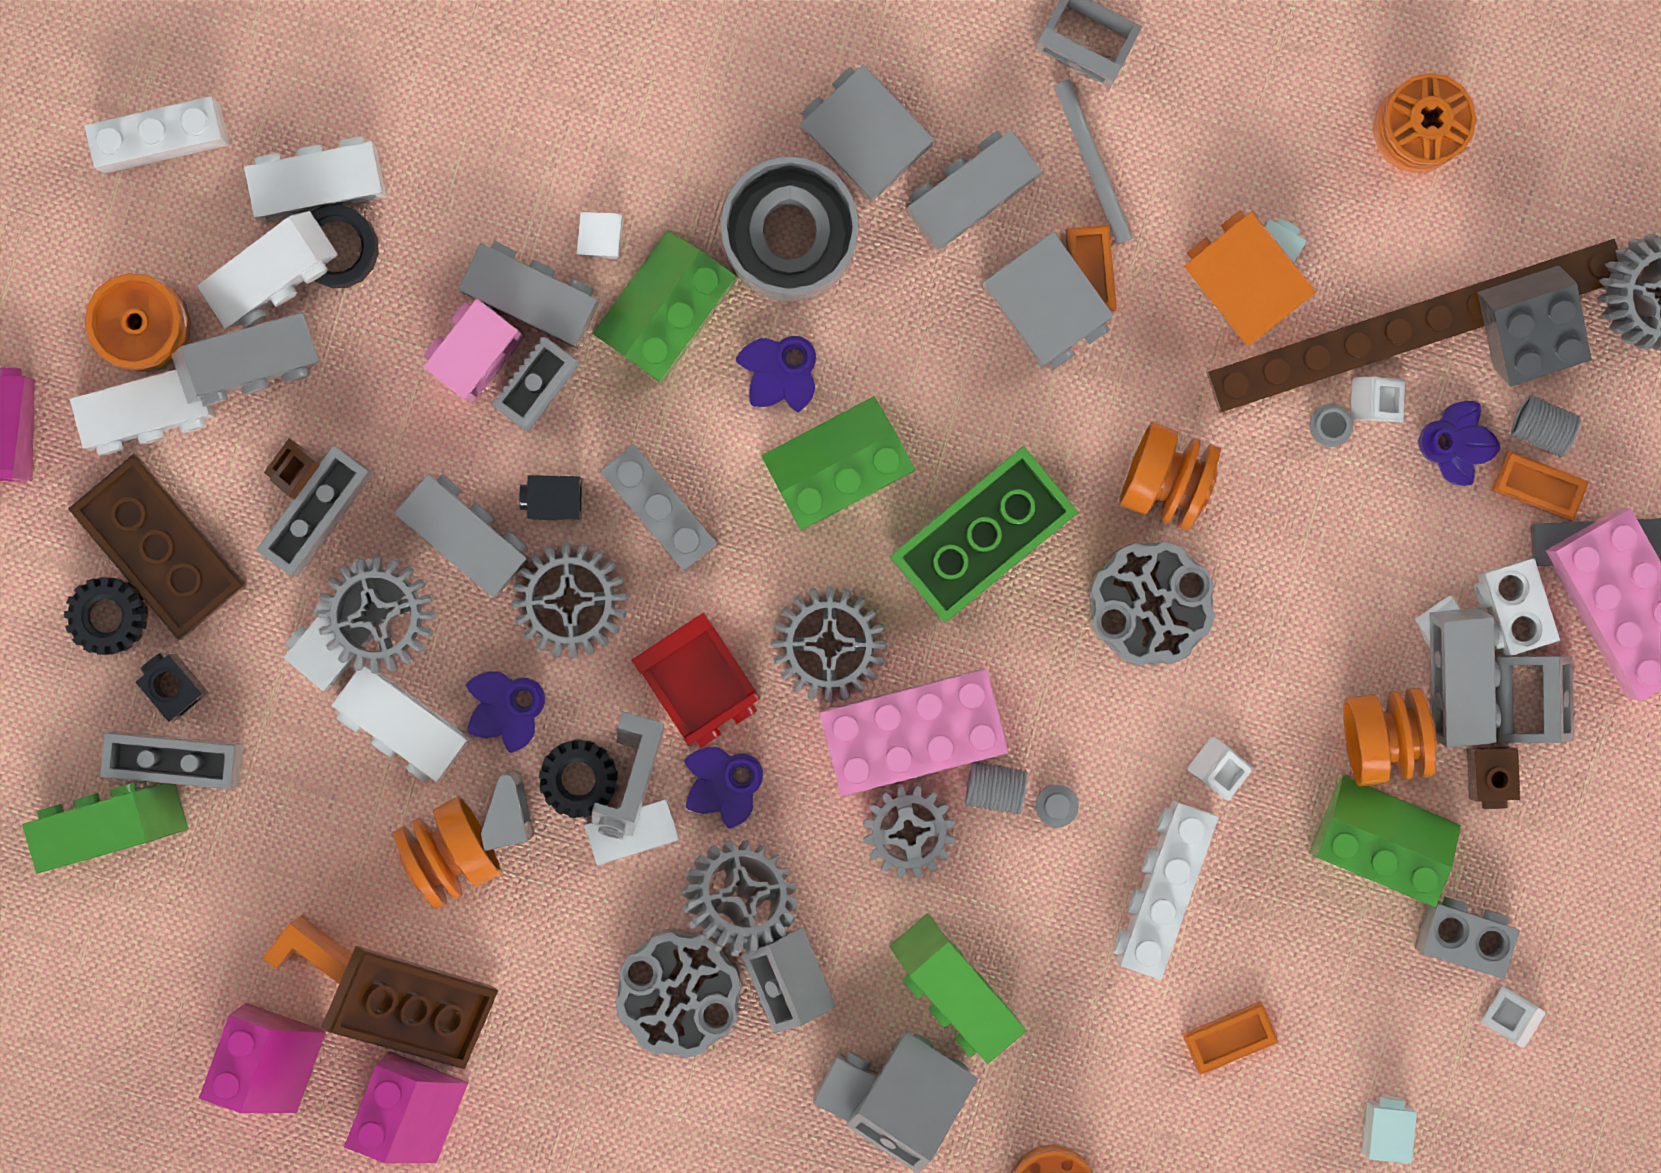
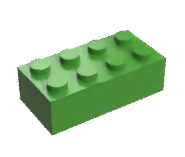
M1022 446L891 554L889 558L939 619L946 623L1079 512L1029 451Z

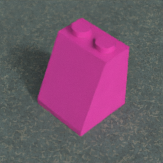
M0 368V481L33 482L35 379L22 376V369Z
M249 1003L243 1004L227 1018L199 1099L238 1113H297L327 1031Z
M388 1051L374 1069L344 1148L382 1163H437L468 1082Z

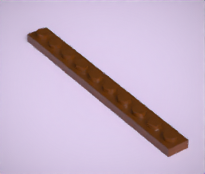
M1615 238L1209 371L1207 376L1219 413L1484 327L1477 292L1558 265L1577 283L1579 295L1606 287L1599 280L1610 277L1611 272L1605 266L1606 263L1610 261L1618 262L1615 250H1618Z

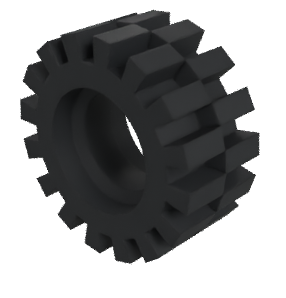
M93 578L87 580L84 585L76 587L74 589L76 593L68 597L66 604H69L68 611H64V618L68 619V625L65 628L67 633H72L74 638L71 640L76 645L84 647L83 650L89 653H97V655L117 654L133 647L132 644L138 642L143 636L140 633L142 629L147 627L148 621H145V614H148L147 606H143L142 600L144 599L134 590L130 583H125L122 579ZM103 599H109L117 603L122 612L120 625L110 633L98 631L90 619L93 606Z
M576 739L558 745L545 757L542 768L539 771V788L545 797V802L549 806L551 805L555 812L561 815H568L570 818L591 816L594 803L606 806L617 788L618 771H616L613 758L609 756L606 749L589 740ZM583 762L594 771L595 784L587 794L574 795L569 793L563 786L562 773L570 763Z

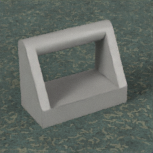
M1059 0L1035 49L1111 88L1143 26L1093 0ZM1066 6L1127 37L1114 62L1054 31Z
M1572 655L1495 657L1500 670V684L1496 687V703L1501 712V725L1496 729L1497 742L1564 743L1574 741ZM1513 665H1543L1544 733H1514Z
M511 770L498 779L481 832L484 851L528 842L534 836L523 780L518 771Z

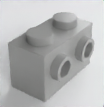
M803 927L786 932L783 938L773 939V943L769 945H758V951L754 955H748L746 951L741 953L774 1033L802 1026L836 1007Z

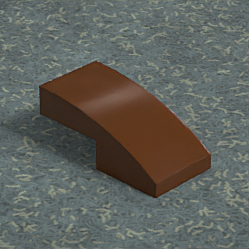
M288 438L264 473L271 478L270 481L280 490L295 500L318 469L320 463L301 445Z

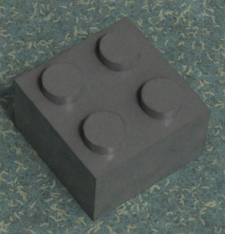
M1559 265L1477 292L1493 368L1510 387L1592 360L1578 285Z

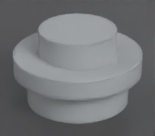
M1327 404L1318 408L1313 413L1309 425L1310 432L1319 444L1326 447H1336L1345 443L1351 436L1353 420L1349 412L1342 406Z
M1054 784L1047 786L1039 793L1035 807L1037 815L1042 822L1048 826L1059 828L1070 824L1075 819L1079 803L1075 793L1070 788Z

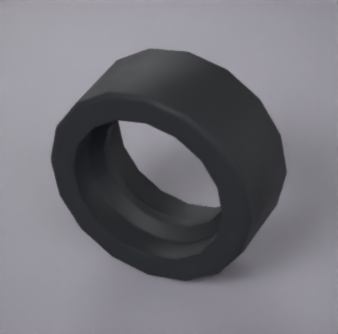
M324 205L311 211L320 227L329 222L338 221L351 225L357 231L362 247L359 259L351 268L341 272L327 271L314 281L330 288H349L363 281L374 269L379 255L378 237L371 223L356 210L343 205Z

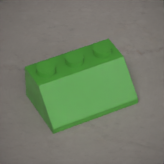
M667 230L592 334L663 384L737 282V277L703 251Z
M875 396L761 455L800 532L915 471L899 437Z
M1341 775L1309 850V854L1436 908L1453 867L1461 825L1370 786H1357L1355 780Z

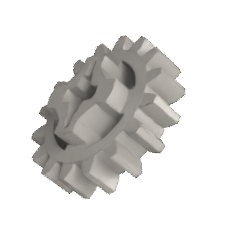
M898 785V796L894 798L886 791L882 792V798L885 803L881 807L871 803L869 808L876 816L874 819H864L863 821L864 826L872 829V834L863 837L864 843H875L876 846L869 854L870 858L873 860L882 856L884 861L881 869L885 872L892 865L897 866L899 878H903L906 869H912L915 877L920 878L921 867L927 865L933 872L936 871L937 867L934 859L937 856L946 860L949 858L948 853L943 849L944 843L953 844L956 840L955 837L946 834V829L956 825L954 819H944L942 816L949 809L948 805L945 803L936 807L934 802L937 793L932 791L924 798L921 796L920 785H915L912 794H906L903 786ZM912 803L926 807L935 818L922 819L913 812ZM896 806L898 816L892 825L881 828L885 815ZM906 820H911L914 827L921 826V828H926L921 829V832L915 834V841L907 842L904 836H897L896 834L897 831L904 829L903 822ZM938 834L933 848L926 855L922 856L921 847L926 839ZM884 845H898L905 850L907 860L895 857L887 851Z

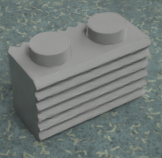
M546 337L540 338V344L534 345L535 351L529 352L530 358L524 359L525 365H519V372H513L514 379H508L509 386H503L504 392L498 393L497 400H492L493 407L527 432L530 431L580 365L577 360Z

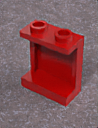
M705 612L631 660L672 719L687 746L697 742L699 747L702 748L722 734L718 727L732 718L737 725L758 711L754 703L760 700V696Z

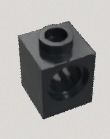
M528 475L527 485L520 484V510H527V519L582 520V477Z
M161 653L155 655L140 668L144 675L135 682L168 722L178 720L209 694L177 654H168L165 658ZM167 672L173 673L179 680V689L172 697L164 694L160 687V680Z

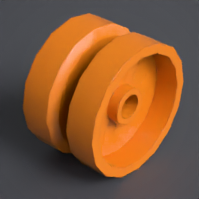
M127 273L110 278L95 290L87 304L85 328L90 344L102 358L127 370L148 373L166 368L173 362L171 355L180 346L187 345L190 337L191 319L186 303L174 289L148 275ZM135 317L143 319V324L139 329L132 326Z

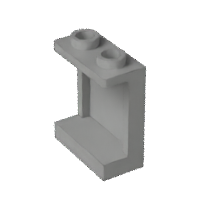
M863 64L857 71H854L851 67L845 70L833 82L832 85L836 90L825 101L819 96L803 110L801 115L805 120L800 123V129L806 135L809 134L860 188L859 192L872 203L933 146L934 138Z
M1052 232L986 279L981 285L990 299L993 298L1036 357V362L1040 368L1050 363L1053 369H1056L1075 355L1071 349L1073 345L1085 338L1088 344H1091L1110 330L1106 322L1114 315L1055 232Z
M622 711L617 727L616 743L636 748L638 752L621 807L615 809L594 803L592 824L599 826L598 832L600 834L616 839H623L624 834L634 835L661 745L664 723Z
M906 1031L892 1046V1053L863 1102L852 1113L845 1126L914 1172L919 1173L932 1161L978 1078L971 1074L967 1066L959 1060L947 1058L935 1050L931 1042L917 1034L912 1035Z

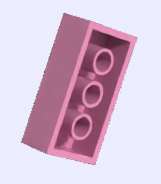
M1616 508L1595 520L1596 522L1545 551L1554 565L1552 567L1624 695L1628 699L1642 701L1661 690V561L1632 509Z
M986 668L819 711L841 797L1009 753Z

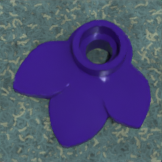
M789 336L777 342L767 338H760L745 346L737 355L736 362L743 368L755 373L749 389L750 404L753 407L772 406L785 398L787 404L794 411L800 412L812 400L815 384L811 371L816 363V352L813 345L807 339L801 336ZM799 350L803 354V361L796 366L790 365L786 359L789 351Z
M1462 401L1448 406L1443 412L1440 421L1427 424L1418 439V446L1423 456L1430 462L1437 463L1443 478L1458 486L1473 485L1475 478L1474 465L1492 460L1500 451V443L1496 436L1487 428L1478 426L1481 404L1475 401ZM1441 434L1445 439L1444 449H1441L1438 445V437Z
M499 671L479 674L468 681L466 684L468 691L481 702L471 716L468 733L482 738H493L502 735L503 743L509 753L516 752L528 745L535 734V717L541 713L545 705V693L541 685L530 678L512 680ZM520 691H527L531 694L532 702L528 707L518 705L516 697Z
M707 747L691 753L684 760V763L699 778L689 791L686 808L701 814L720 811L722 820L728 829L734 828L746 821L753 810V793L758 790L763 781V769L760 762L755 757L745 753L730 756L717 747ZM741 766L746 767L750 771V779L744 783H740L734 778L735 769Z

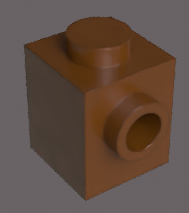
M1510 746L1467 748L1470 800L1482 802V809L1508 808V800H1520L1518 748Z

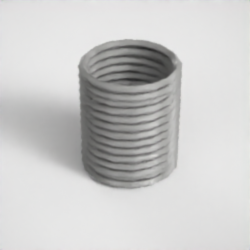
M1532 394L1526 397L1519 408L1511 428V436H1515L1516 439L1520 438L1521 441L1524 440L1528 444L1532 443V446L1536 445V448L1540 447V450L1544 449V451L1551 452L1552 455L1554 454L1561 458L1566 455L1576 438L1581 424V417L1559 406L1556 407L1555 404L1552 405V403H1548L1544 399L1540 400V397H1533Z
M972 762L965 805L967 807L970 805L971 808L976 806V808L980 807L985 810L993 809V811L1006 812V814L1020 815L1027 787V770H1018L1013 767L1005 768V766L992 765V763L989 765L983 762Z

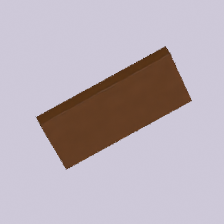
M137 454L131 455L68 508L178 640L186 637L246 586L244 581Z
M355 946L321 1027L329 1033L465 1069L499 990L485 983Z

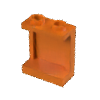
M1240 209L1220 225L1225 233L1211 243L1205 237L1187 252L1191 260L1184 265V268L1249 347L1317 293L1318 289L1299 270L1259 220L1257 213L1253 210L1245 216Z
M301 915L288 924L263 956V959L274 968H278L297 951L331 979L340 984L352 953Z

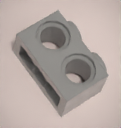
M1444 896L1442 904L1437 903L1436 908L1428 905L1415 945L1417 951L1505 979L1520 932L1519 929L1508 925L1510 917L1485 909L1483 917L1467 912L1469 904ZM1447 918H1454L1457 923L1456 934L1451 939L1442 940L1438 933L1440 923ZM1488 931H1495L1498 937L1496 948L1491 952L1483 953L1479 946L1481 936Z

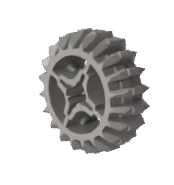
M1648 234L1643 239L1635 238L1628 241V248L1615 250L1618 262L1610 261L1605 264L1611 274L1609 278L1599 280L1603 286H1607L1606 294H1602L1597 299L1602 303H1608L1607 309L1601 316L1604 319L1613 320L1608 330L1614 334H1621V341L1625 344L1635 345L1637 349L1661 351V296H1655V293L1646 291V288L1656 289V292L1661 293V237L1655 234ZM1644 268L1642 275L1637 279L1638 275Z
M563 543V556L557 557L553 546H548L545 550L549 561L544 563L541 557L534 554L531 557V561L538 569L533 573L528 568L522 567L519 571L523 577L530 580L527 586L521 583L513 585V590L525 593V600L512 601V607H525L526 614L515 618V622L517 625L530 621L533 627L524 633V637L529 640L539 633L542 638L537 643L536 648L540 651H543L549 641L555 643L552 650L554 657H560L563 645H568L570 658H577L579 644H583L587 655H592L595 653L591 640L596 638L605 647L610 642L602 632L607 628L612 633L618 634L621 630L617 624L611 622L613 615L619 618L627 616V611L615 608V601L628 600V594H615L614 587L625 583V579L623 576L610 580L607 574L614 571L616 564L611 561L601 568L598 564L602 560L604 553L600 550H597L591 560L586 559L588 546L585 544H580L577 556H572L570 543ZM574 564L585 567L594 573L601 582L604 592L590 593L583 591L578 586ZM561 566L562 576L559 589L551 595L536 596L537 588L543 577L554 568ZM568 578L570 588L576 590L574 595L580 594L581 598L592 597V601L581 602V604L574 606L572 623L570 613L565 612L566 606L561 608L559 603H548L549 600L566 596L567 589L569 588ZM605 605L603 615L597 625L587 633L579 636L578 625H580L581 612L589 606ZM549 608L558 611L563 618L566 636L559 635L547 628L541 621L536 609Z
M373 556L372 569L368 570L363 558L356 559L355 566L358 572L356 574L347 565L340 567V572L345 581L342 583L334 577H330L327 580L329 586L336 590L335 595L321 593L319 599L323 602L331 603L330 610L323 609L317 611V617H330L331 625L319 628L320 635L334 632L336 637L328 642L326 645L327 649L332 651L342 645L345 649L339 655L338 660L341 663H346L352 655H355L354 670L361 671L365 666L366 660H370V670L373 674L380 672L381 660L384 659L390 672L397 670L395 658L397 655H399L404 663L410 664L413 658L407 648L411 646L418 652H423L426 648L421 641L416 639L418 634L427 637L433 635L431 628L421 626L422 619L432 620L436 618L435 612H423L422 604L434 601L433 595L429 594L419 597L417 591L425 587L426 581L419 579L410 584L408 580L412 577L415 571L414 568L408 566L398 575L396 572L399 567V560L394 558L389 561L386 570H383L381 556ZM372 578H382L394 583L404 592L407 599L391 603L385 601L379 594L378 589H375ZM360 583L362 592H360L362 598L360 609L356 613L342 618L343 605L347 595ZM373 602H375L377 608L391 609L397 607V610L387 613L386 618H381L384 623L380 627H378L376 621L364 620L356 622L358 618L365 617L367 611H372L369 606ZM411 611V621L407 633L398 644L393 646L391 637H393L391 633L392 621L397 616ZM359 627L367 628L374 636V640L378 641L380 651H372L359 646L350 638L346 631Z
M827 586V599L819 600L818 592L813 588L809 590L812 603L805 605L803 599L798 595L794 598L795 604L800 608L796 614L786 607L781 611L791 621L788 626L777 622L774 625L775 630L786 634L785 640L774 639L771 641L772 647L785 648V654L778 655L773 660L775 664L788 661L790 668L781 673L783 680L788 679L794 673L799 677L792 687L794 691L798 692L801 690L806 682L811 685L808 691L809 699L814 700L818 688L825 689V702H832V689L839 688L842 699L847 700L849 699L847 685L853 683L855 689L862 693L865 688L858 678L863 674L872 681H875L877 675L868 669L870 662L880 666L884 665L885 660L879 656H874L873 652L874 648L886 649L887 642L882 640L874 641L873 634L885 631L884 624L870 626L868 621L877 616L878 612L876 609L869 610L865 615L859 611L866 602L864 597H859L854 606L847 603L851 590L844 589L841 600L833 599L834 587ZM823 608L821 631L812 637H794L795 630L802 619L811 612ZM836 608L846 611L858 621L865 638H849L839 633L836 625ZM828 621H831V632H833L834 639L852 643V646H841L840 651L835 650L837 654L831 656L830 667H827V656H825L824 649L806 645V642H817L819 636L823 638L822 634L827 632ZM793 650L817 653L822 659V679L808 674L797 662ZM864 651L863 658L855 670L847 676L835 679L836 661L842 653Z
M732 840L726 841L722 846V850L713 845L708 849L707 857L699 855L694 861L696 869H689L686 873L685 878L690 884L683 887L682 896L690 900L683 905V912L696 915L689 922V928L701 926L704 929L700 935V942L707 941L710 936L716 939L714 944L715 951H721L725 944H729L731 956H737L742 946L748 955H754L758 951V945H769L773 943V939L783 938L786 934L784 927L791 926L795 920L790 911L796 909L798 900L789 895L796 891L797 883L784 881L791 872L790 868L786 867L779 870L775 866L779 862V854H774L770 859L763 856L766 849L765 844L759 845L755 852L751 851L748 840H743L738 850ZM725 870L724 889H720L716 895L709 896L711 876ZM747 872L757 877L761 882L752 880ZM734 892H737L738 897L734 898L732 896ZM741 898H746L747 902L743 904ZM770 900L771 908L768 920L761 925L755 926L756 906H760L764 901ZM718 913L727 915L733 924L725 921Z

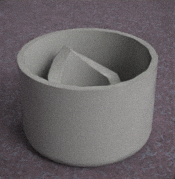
M779 157L764 161L743 174L731 188L725 200L721 215V236L727 260L738 278L746 286L762 296L779 301H801L820 295L840 280L847 271L855 253L859 223L853 197L843 181L834 172L818 162L801 157ZM785 207L802 209L810 215L816 227L815 242L810 250L800 258L790 260L774 254L766 244L763 234L765 222L770 215L778 209Z

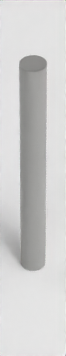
M1070 79L1054 85L1117 245L1133 239V236Z

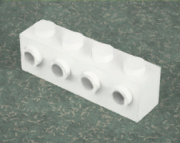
M1172 800L1170 808H1163L1156 827V831L1160 832L1156 848H1149L1142 866V872L1146 873L1141 889L1135 888L1129 902L1127 912L1131 913L1132 916L1127 930L1121 928L1114 945L1113 953L1118 954L1116 962L1121 967L1162 980L1219 819L1218 816Z

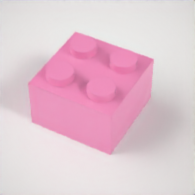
M477 298L472 305L465 302L457 310L450 321L455 325L445 339L438 336L424 354L428 361L423 366L429 373L471 404L477 400L525 338L516 328Z

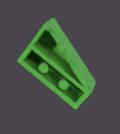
M131 783L110 789L112 798L100 801L99 794L97 793L73 800L75 809L64 812L62 804L36 811L38 820L22 824L36 874L188 830L176 784L162 783L137 791L136 784Z
M928 913L889 946L907 972V975L902 978L904 983L918 999L925 994L932 1001L933 1005L928 1008L929 1011L944 1028L950 1024L956 1028L959 1034L955 1037V1040L970 1057L978 1053L988 1065L1027 1031L986 980L965 959L956 945L952 944Z

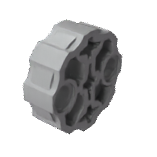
M1165 541L1146 544L1132 543L1114 551L1112 557L1103 567L1094 573L1087 592L1090 596L1091 616L1089 622L1097 639L1102 640L1117 654L1118 658L1141 666L1159 663L1172 664L1189 656L1191 650L1202 637L1209 634L1215 618L1212 598L1214 585L1206 568L1200 566L1192 557L1186 554L1184 548ZM1128 553L1133 558L1148 557L1138 567L1139 575L1137 576L1133 572L1118 573V569L1128 562L1126 557ZM1156 561H1159V565L1154 575L1161 587L1158 589L1150 575ZM1186 573L1196 575L1201 584L1198 594L1191 598L1184 596L1179 588L1180 579ZM1114 579L1128 582L1136 599L1131 600L1125 587L1114 585ZM1142 584L1151 596H1159L1161 598V603L1156 605L1157 616L1161 623H1159L1157 617L1151 611H1143L1141 609V604L1146 601L1144 595L1146 593ZM1170 607L1175 619L1187 622V628L1174 625L1166 608ZM1111 609L1117 610L1123 617V626L1115 634L1105 632L1101 625L1103 614ZM1144 618L1146 619L1152 632L1151 636L1147 640L1146 646L1142 645L1143 639L1147 634L1146 629L1141 621V619ZM1165 631L1169 635L1184 634V637L1174 644L1176 651L1173 654L1167 649L1154 650L1155 647L1164 641L1163 633Z
M671 928L656 932L649 940L629 953L620 969L618 996L615 1001L620 1021L627 1025L631 1033L637 1038L638 1045L656 1055L666 1053L688 1058L705 1053L709 1046L722 1036L728 1035L737 1020L739 992L742 987L737 964L731 961L723 949L715 951L714 944L716 939L710 936L707 941L700 942L701 931L692 933L677 931ZM701 945H704L708 948L707 956L712 959V962L703 960L699 965H696L692 962L693 954L689 952V949L698 950ZM678 949L683 966L675 977L671 974L677 964L673 950ZM636 961H645L651 965L654 975L647 982H638L632 978L630 966ZM718 972V976L705 978L699 990L694 987L701 975H710ZM691 974L686 989V994L690 998L679 999L672 1010L667 1011L672 996V991L668 987L677 988L683 982L686 975ZM658 996L664 998L658 1010H649L641 1013L640 1009L653 1007ZM712 1003L722 1004L729 1013L728 1019L721 1024L710 1023L704 1015L706 1007ZM681 1009H684L687 1012L681 1024L685 1034L680 1036L675 1020ZM660 1020L666 1024L664 1031L669 1036L660 1035L655 1040L650 1037L651 1028L647 1025L649 1023L655 1026Z

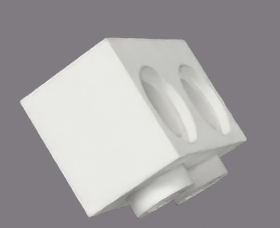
M1535 558L1523 559L1477 574L1479 584H1476L1474 588L1479 605L1482 609H1488L1489 614L1494 617L1499 627L1500 639L1498 645H1495V650L1500 649L1504 656H1513L1560 641ZM1505 576L1513 578L1517 585L1516 594L1510 600L1504 599L1498 589L1500 581ZM1518 617L1525 618L1530 627L1528 636L1522 641L1515 639L1511 631L1512 624Z

